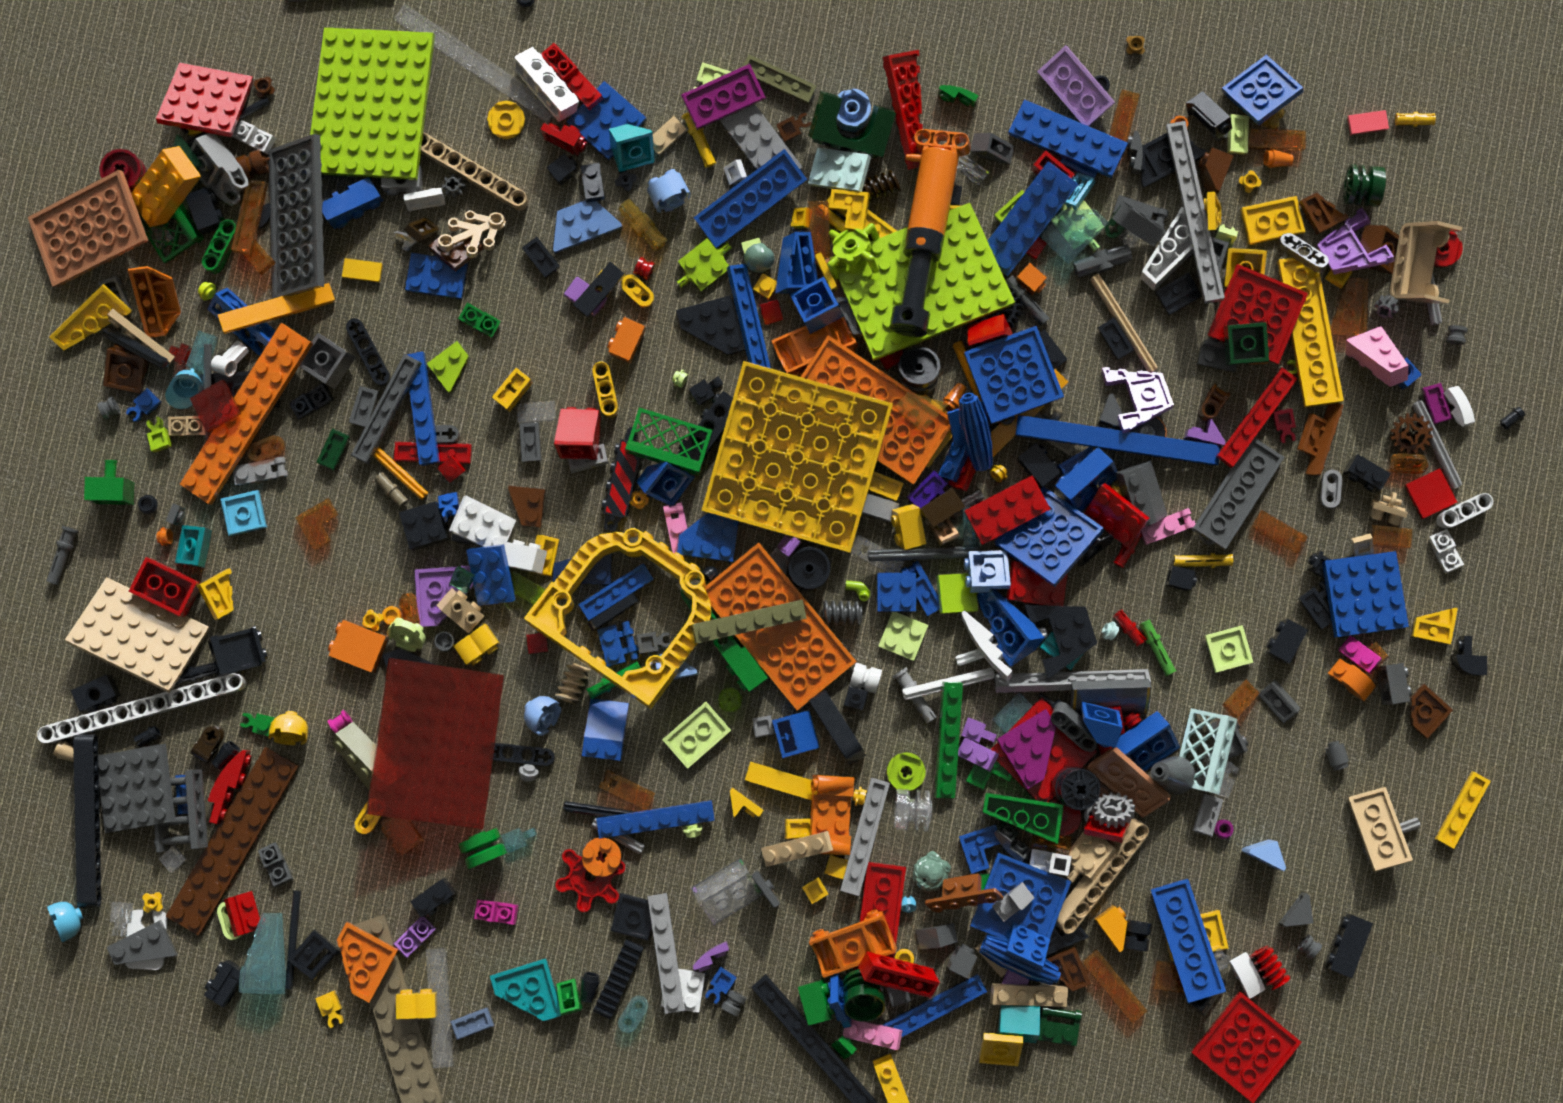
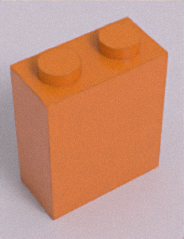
M343 620L342 623L339 622L335 630L337 636L328 647L330 652L328 656L375 673L389 638L346 620Z

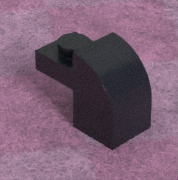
M1460 636L1456 642V650L1459 651V655H1451L1453 666L1465 675H1487V656L1472 655V636Z

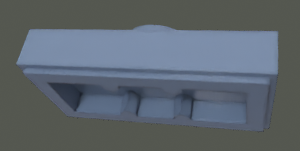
M488 1007L450 1022L457 1040L494 1026Z

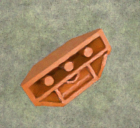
M148 266L128 269L145 334L150 338L166 336L181 313L173 278Z

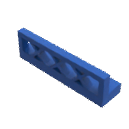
M225 288L215 293L207 310L218 318V314L248 305L230 289ZM217 303L221 306L223 312L215 308ZM265 322L247 327L246 329L249 331L250 337L245 335L244 329L233 332L260 356L264 350L259 347L258 341L266 347L275 330Z

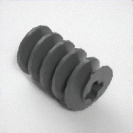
M824 600L823 621L826 619L827 624L830 625L833 619L835 625H837L839 620H841L842 624L845 625L847 620H849L850 625H853L854 621L857 620L858 626H860L862 623V604L859 607L858 601H855L852 607L850 601H847L844 606L843 602L839 601L838 606H836L835 601L832 600L830 606H828L827 600Z

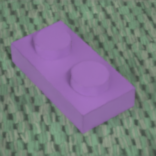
M966 737L958 749V756L988 771H991L999 755Z

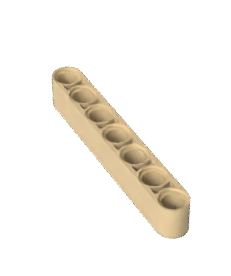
M423 132L422 140H427V143L421 146V154L518 211L527 208L529 203L524 191ZM442 149L443 153L441 155H434L436 150ZM453 159H459L457 165L450 164ZM470 168L475 169V172L472 175L466 174L467 170ZM489 177L492 179L489 184L485 185L482 183L485 178ZM502 187L508 188L505 194H499V189ZM517 197L524 198L523 202L520 204H517L514 201Z
M1132 818L1123 842H1109L1117 850L1094 880L1085 875L1082 877L1062 905L1055 924L1058 928L1067 934L1073 933L1146 839L1149 834L1147 825L1136 818Z

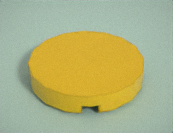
M501 101L490 109L487 121L494 135L499 138L510 139L519 135L523 130L525 116L522 109L516 103Z

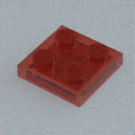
M225 380L218 381L190 398L206 432H211L241 414Z

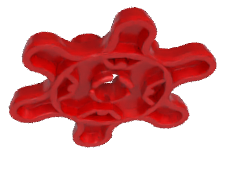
M566 849L562 853V859L569 865L570 873L564 878H559L556 881L555 887L559 892H566L567 890L576 891L579 897L577 902L579 911L587 912L591 908L593 898L596 896L603 897L608 903L618 901L619 893L612 887L611 880L615 875L622 874L625 871L626 866L623 861L620 860L617 870L612 874L603 877L596 876V879L590 882L585 877L587 870L583 865L582 856L577 855L572 849ZM598 852L596 859L598 861L601 860L602 863L605 862L602 852Z

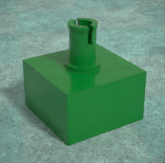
M104 460V477H85V501L94 504L134 505L135 482L126 478L116 477L117 460Z

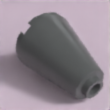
M1172 756L1155 763L1151 768V775L1169 794L1179 795L1189 791L1193 786L1195 770L1192 763L1186 758Z

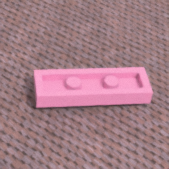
M852 1019V1027L844 1028L843 1036L899 1050L902 1030Z

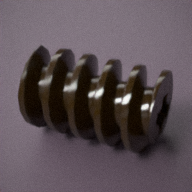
M889 170L888 176L885 173H881L880 178L874 175L873 181L868 177L866 184L864 183L862 192H868L870 194L869 200L873 202L874 195L879 200L880 193L887 197L888 190L894 195V188L901 192V188L896 175Z

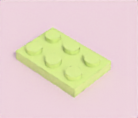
M705 702L662 740L688 769L724 738L731 729L711 706Z

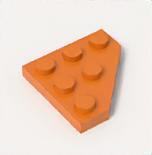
M346 922L337 938V943L341 950L351 992L370 1003L399 949Z

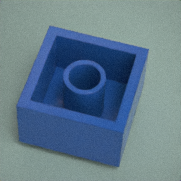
M824 277L790 294L810 334L844 317Z

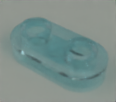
M634 996L620 1016L618 1025L623 1032H633L648 1010L649 1004L644 996ZM641 1002L642 1008H636L635 1003ZM627 1018L632 1020L631 1025L625 1024Z

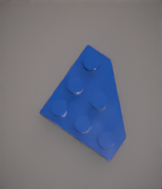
M708 512L678 535L676 552L684 556L733 562L738 521Z

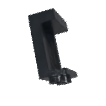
M256 626L219 637L218 635L213 636L207 640L218 677L263 666L268 659L265 648L262 649L260 643L262 641L261 632L256 629Z

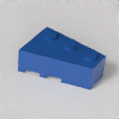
M794 232L783 238L775 294H791L818 280L811 232Z

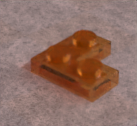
M327 498L295 518L312 548L316 551L332 542L323 524L339 516L331 500Z

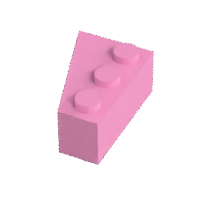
M1381 326L1346 340V355L1359 361V365L1370 369L1374 376L1389 387L1408 380V364Z

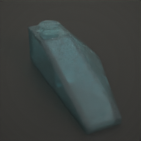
M262 913L254 933L253 943L247 952V959L240 971L239 992L285 994L286 967L282 913Z

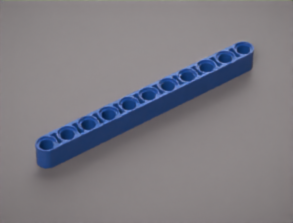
M1018 416L1015 432L1016 436L1094 448L1099 447L1101 449L1207 465H1219V459L1216 456L1221 450L1219 445L1134 432L1122 433L1121 430L1029 416Z

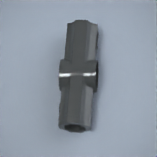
M1127 244L1110 250H1100L1093 253L1090 257L1073 262L1075 274L1078 278L1096 272L1108 271L1116 265L1131 261L1132 253Z

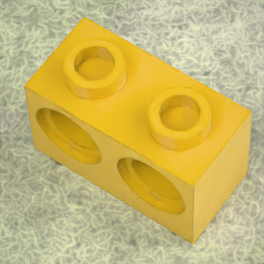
M515 368L492 398L510 412L533 382L528 376Z

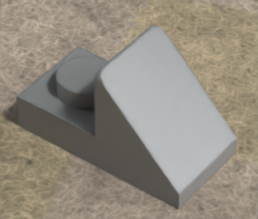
M1021 882L1004 895L1003 900L996 901L991 906L1004 922L1017 911L1023 910L1034 897L1024 883Z

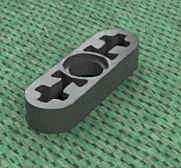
M1286 233L1281 236L1279 247L1283 252L1314 272L1321 273L1327 269L1329 259L1325 254L1294 234ZM1306 250L1309 254L1303 256L1299 251Z

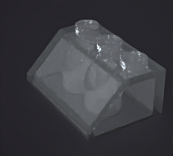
M741 858L691 887L699 905L713 925L763 896V893L751 877L750 871Z

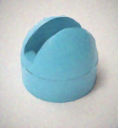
M912 896L910 898L903 897L901 910L907 913L915 911V899Z

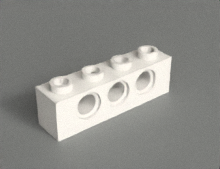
M532 47L515 56L513 69L558 122L577 112L579 103L577 96L567 88L563 80H560L555 74L554 69L548 66L540 53H537Z

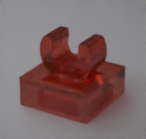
M181 343L180 348L171 345L169 353L176 356L175 362L186 366L193 349Z

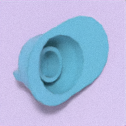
M193 368L179 371L166 390V401L174 408L186 409L191 407L202 391V381Z

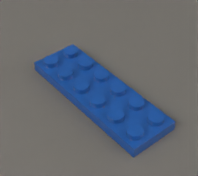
M1025 99L1008 131L1010 136L1110 178L1113 177L1128 146V143Z
M783 149L693 218L713 245L718 248L806 182L807 178L788 152Z
M1049 161L988 239L989 246L1001 272L1007 276L1014 270L1079 185Z
M1184 879L1151 889V894L1187 1003L1226 993L1189 880Z

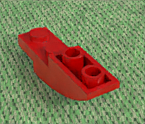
M555 43L541 53L548 66L554 69L555 74L560 80L565 82L567 88L577 96L578 100L589 111L604 99L600 92L586 79L577 66Z
M242 750L225 766L215 781L208 798L209 802L215 803L209 822L220 824L221 821L225 820L228 811L226 810L227 803L233 797L232 788H240L246 780V774H244L246 766L249 767L252 760L250 750Z

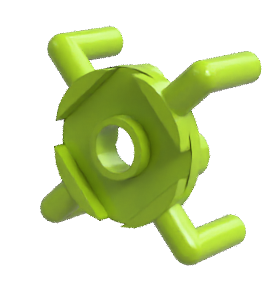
M873 223L868 224L863 230L854 229L855 231L850 232L845 230L841 233L835 230L829 231V236L833 243L832 250L835 256L828 262L827 266L834 280L840 278L836 268L839 262L848 263V265L853 266L861 259H865L872 273L879 272L874 256L868 253L872 249L868 235H871L872 240L880 238ZM850 244H855L852 248H847Z

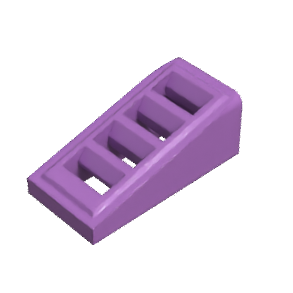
M785 535L777 548L789 557L800 541L793 536Z

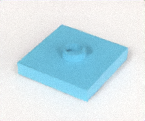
M259 490L221 498L228 536L267 528Z

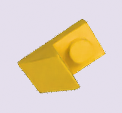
M732 787L730 795L734 818L743 806L746 807L744 811L752 817L757 815L759 817L764 810Z

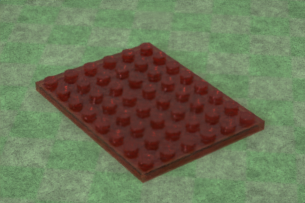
M393 658L388 659L366 815L475 829L484 828L504 675Z

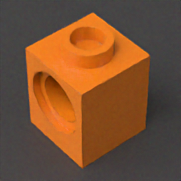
M1031 263L1016 278L1018 283L1023 288L1025 287L1031 295L1036 291L1040 293L1046 286L1044 282L1047 277Z

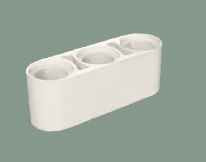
M1487 493L1476 495L1438 514L1437 524L1444 529L1456 526L1490 509L1493 505V498ZM1479 498L1485 501L1484 507L1479 505ZM1463 506L1468 509L1467 516L1461 511ZM1445 515H1449L1451 517L1450 524L1445 522Z

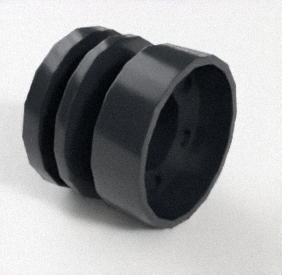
M1072 766L1058 771L1053 778L1051 786L1053 796L1060 804L1077 810H1084L1093 806L1098 800L1101 790L1099 781L1093 773Z

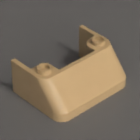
M1440 221L1404 224L1399 234L1390 295L1395 299L1429 304L1449 303V299L1439 297L1438 287L1431 284L1437 247H1443L1448 242L1450 231H1462V227Z

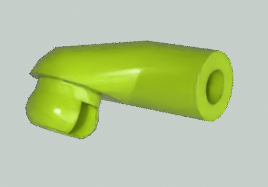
M846 580L845 590L855 591L863 602L869 600L870 591L863 582Z

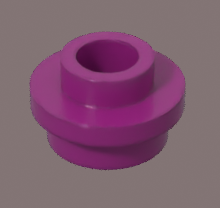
M1224 819L1217 821L1214 829L1215 835L1221 839L1231 837L1234 831L1232 823ZM1223 825L1226 827V832L1224 833L1220 831V827Z

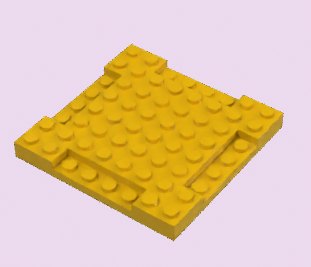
M743 361L702 511L851 552L893 403Z

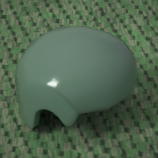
M763 243L753 244L744 254L746 265L755 273H763L774 264V253Z

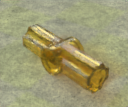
M628 199L618 208L620 214L631 224L630 226L640 238L643 237L655 252L665 246L668 240L655 227L650 217L646 213H642L633 201Z

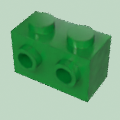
M824 979L798 987L808 1026L831 1020L835 1017V1011L829 1007L828 998L830 991L828 983H825Z

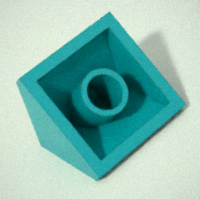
M182 525L175 563L205 568L212 530L204 527Z
M1001 1005L997 1034L1022 1036L1023 1042L1036 1043L1040 1034V1006Z

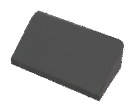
M1275 679L1258 693L1261 699L1283 723L1300 710L1298 704Z

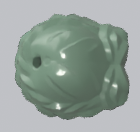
M930 851L915 863L913 870L914 882L922 890L936 891L943 886V880L948 879L951 865L947 861L942 860L936 852Z

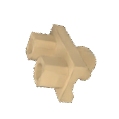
M1391 492L1390 496H1382V500L1387 503L1371 499L1370 502L1372 506L1371 518L1381 520L1384 512L1390 513L1388 523L1399 526L1402 518L1407 517L1408 512L1405 511V508L1394 505H1401L1402 500L1396 499L1397 493Z

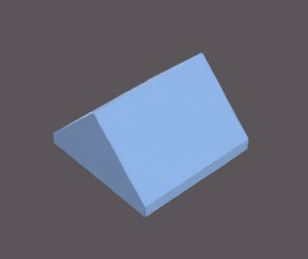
M1266 840L1244 847L1241 850L1274 869L1281 871L1286 869L1277 841Z

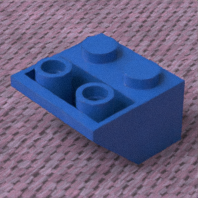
M810 711L772 720L782 758L820 748Z

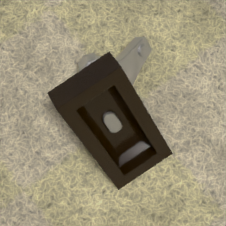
M425 217L409 223L404 229L406 233L396 231L394 235L406 240L402 248L405 251H409L417 242L437 235L440 228Z

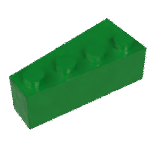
M991 793L985 794L983 813L1053 843H1059L1064 805Z

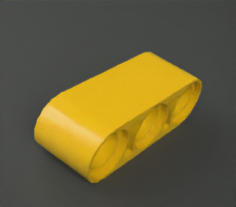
M597 362L592 370L600 409L605 417L614 418L619 412L611 371L605 362ZM601 367L607 369L606 374L603 376L597 375V370ZM603 386L611 388L608 394L601 393ZM608 404L615 406L614 411L611 413L605 412V406Z

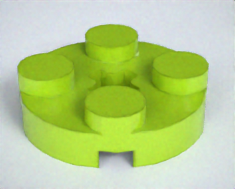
M904 752L897 754L888 763V780L898 790H914L925 779V766L922 760L913 753ZM908 766L909 771L912 773L905 778L901 769H905Z

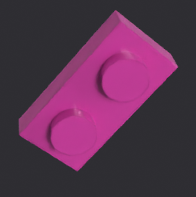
M1351 635L1338 650L1368 674H1371L1382 661L1380 656Z

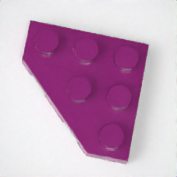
M1046 709L996 739L1026 789L1039 783L1045 777L1056 729Z

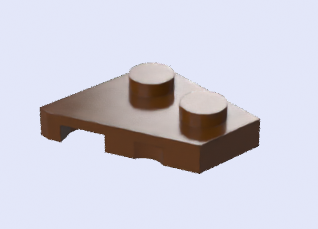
M508 486L521 525L541 528L546 490Z

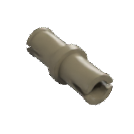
M383 472L374 479L385 491L384 494L390 497L399 508L408 503L409 499L399 491L398 486L393 484Z

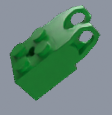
M728 636V642L725 645H720L718 639L713 640L715 646L728 663L726 668L732 676L736 674L740 680L737 683L743 691L748 690L751 692L768 680V677L745 647L741 649L732 636Z

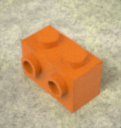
M624 317L622 321L619 320L615 328L617 333L615 338L610 339L607 348L610 355L631 364L646 328L644 325Z

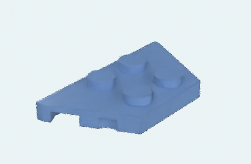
M585 200L557 211L554 253L623 228L622 224L597 201L586 203Z

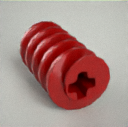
M1267 945L1256 950L1249 957L1250 959L1257 958L1253 964L1261 965L1257 971L1265 972L1262 979L1269 978L1266 986L1273 985L1271 990H1274L1290 980V976L1284 975L1286 969L1280 968L1282 966L1281 961H1276L1278 956L1272 954L1274 949L1272 947L1267 948Z

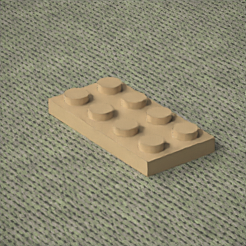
M1386 787L1348 797L1347 800L1373 871L1377 872L1412 862V856Z

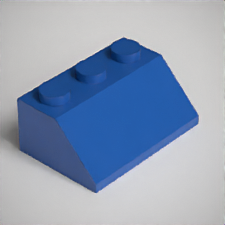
M1097 447L1095 450L1090 451L1082 462L1074 465L1066 476L1061 477L1055 486L1068 504L1082 512L1091 503L1102 484L1106 483L1110 486L1117 480L1115 472L1118 471L1114 461Z
M1156 711L1121 735L1116 747L1145 772L1155 763L1179 749L1180 745L1170 724Z

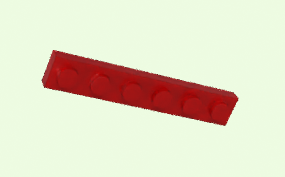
M1282 367L1216 457L1230 468L1234 467L1298 378Z

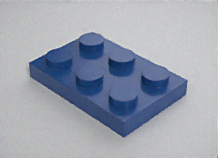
M411 253L405 290L408 292L462 299L468 262L455 272L436 256Z
M504 544L467 549L478 606L515 601Z

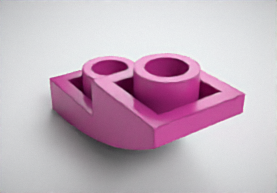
M477 899L474 919L515 925L519 905Z

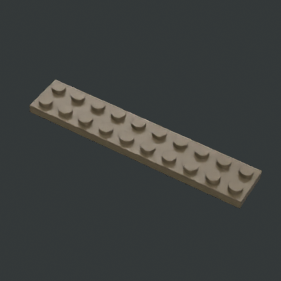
M386 914L353 924L394 947V940ZM397 953L370 1003L401 1103H442L443 1097L418 1018L396 1019V994H399L400 990L409 989Z

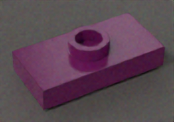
M1441 383L1421 389L1434 425L1453 419L1446 396L1443 394L1444 390Z

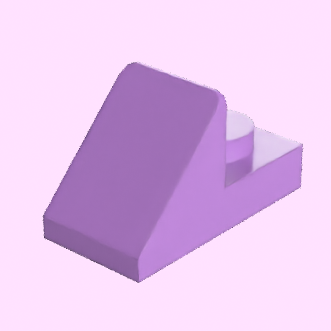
M1212 419L1208 420L1205 432L1198 427H1192L1185 431L1184 439L1219 445L1221 447L1225 445V440Z

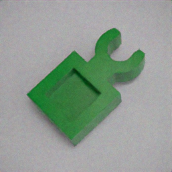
M243 713L242 716L248 717L249 722L247 724L240 723L241 727L249 728L253 726L252 732L269 736L270 725L275 717L257 713L256 718H254L250 713Z

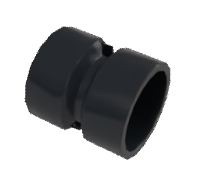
M1127 920L1126 932H1128V935L1125 936L1124 948L1148 951L1150 940L1147 936L1151 935L1152 924Z

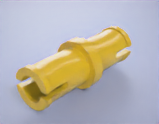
M1413 112V114L1396 113L1395 115L1396 126H1434L1436 121L1435 113L1418 114V112Z

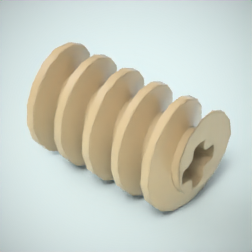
M576 663L566 665L570 672H564L563 674L567 679L560 680L564 684V686H558L562 693H555L557 698L574 704L573 701H579L575 694L582 693L578 686H585L581 679L588 678L584 672L591 671V669Z

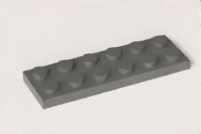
M1254 438L1234 467L1230 469L1192 530L1223 551L1226 550L1283 461L1284 456Z

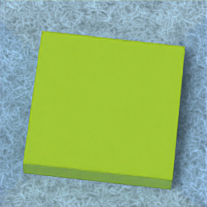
M968 573L936 576L940 614L978 611L976 593H970V587H966L965 578L968 576Z

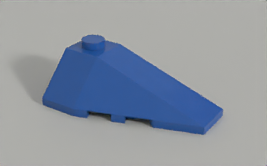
M990 589V592H983L977 595L985 618H988L991 625L990 632L995 635L998 642L997 648L1003 652V658L1009 666H1013L1037 649L1045 637L1033 622L996 589Z

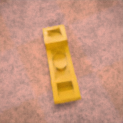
M750 762L745 777L746 781L805 799H812L810 779Z

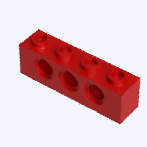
M868 951L858 966L866 982L932 998L940 984L933 968Z

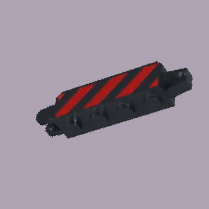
M629 427L625 440L620 439V444L616 443L614 454L617 455L616 461L612 462L610 467V473L613 474L611 481H607L605 491L608 492L607 499H603L601 510H604L603 514L605 515L604 529L612 532L617 531L621 519L624 520L628 517L631 495L634 492L641 462L640 457L625 453L632 427ZM639 433L634 435L633 441H638Z

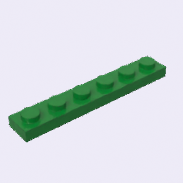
M942 681L934 794L936 798H955L963 692L962 682Z

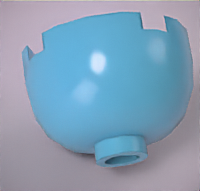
M57 902L47 906L62 942L71 939L79 932L81 928L80 920L83 919L79 908L75 909L68 902Z

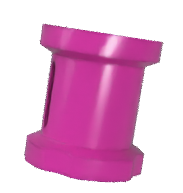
M342 710L339 716L333 720L329 719L327 722L334 733H337L353 721L348 713Z

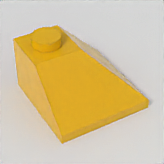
M1228 248L1224 286L1227 287L1236 264L1264 275L1267 251Z

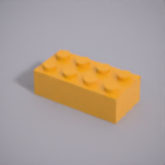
M180 146L163 149L131 193L138 212L149 227L166 224L201 177Z

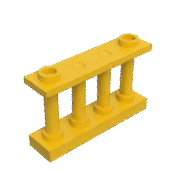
M889 1053L872 1060L887 1102L909 1103L891 1054Z

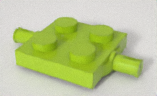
M708 238L678 261V264L684 270L685 276L678 280L677 284L682 288L690 281L702 292L727 272L726 268L729 265L723 255L732 249L731 246L726 242L718 249L713 246Z

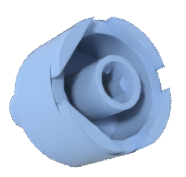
M858 89L840 92L838 96L842 98L836 125L844 131L855 133L864 128L870 119L871 104L869 98Z
M675 169L667 171L660 178L656 177L648 181L647 193L657 212H661L660 209H664L665 212L674 210L685 203L683 199L686 197L689 199L691 196L681 174L676 172Z

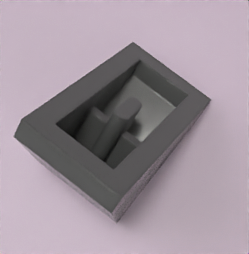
M1113 393L1107 396L1098 423L1121 430L1118 416L1123 413Z
M1302 892L1279 923L1283 926L1312 924L1310 896Z
M954 923L916 930L919 949L940 948L958 942Z

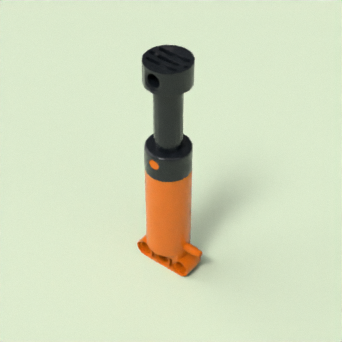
M929 129L918 130L914 138L917 148L922 154H906L905 157L906 160L920 162L903 251L905 256L910 258L901 305L893 307L889 326L891 331L909 337L927 335L930 313L924 310L931 266L932 262H937L941 258L959 156H966L971 150L968 136L961 132ZM923 139H928L925 143L920 142ZM941 141H947L943 145L939 144ZM959 143H966L964 146H957Z

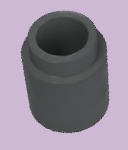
M1339 741L1328 743L1325 751L1333 770L1348 767L1349 759L1344 743H1339Z

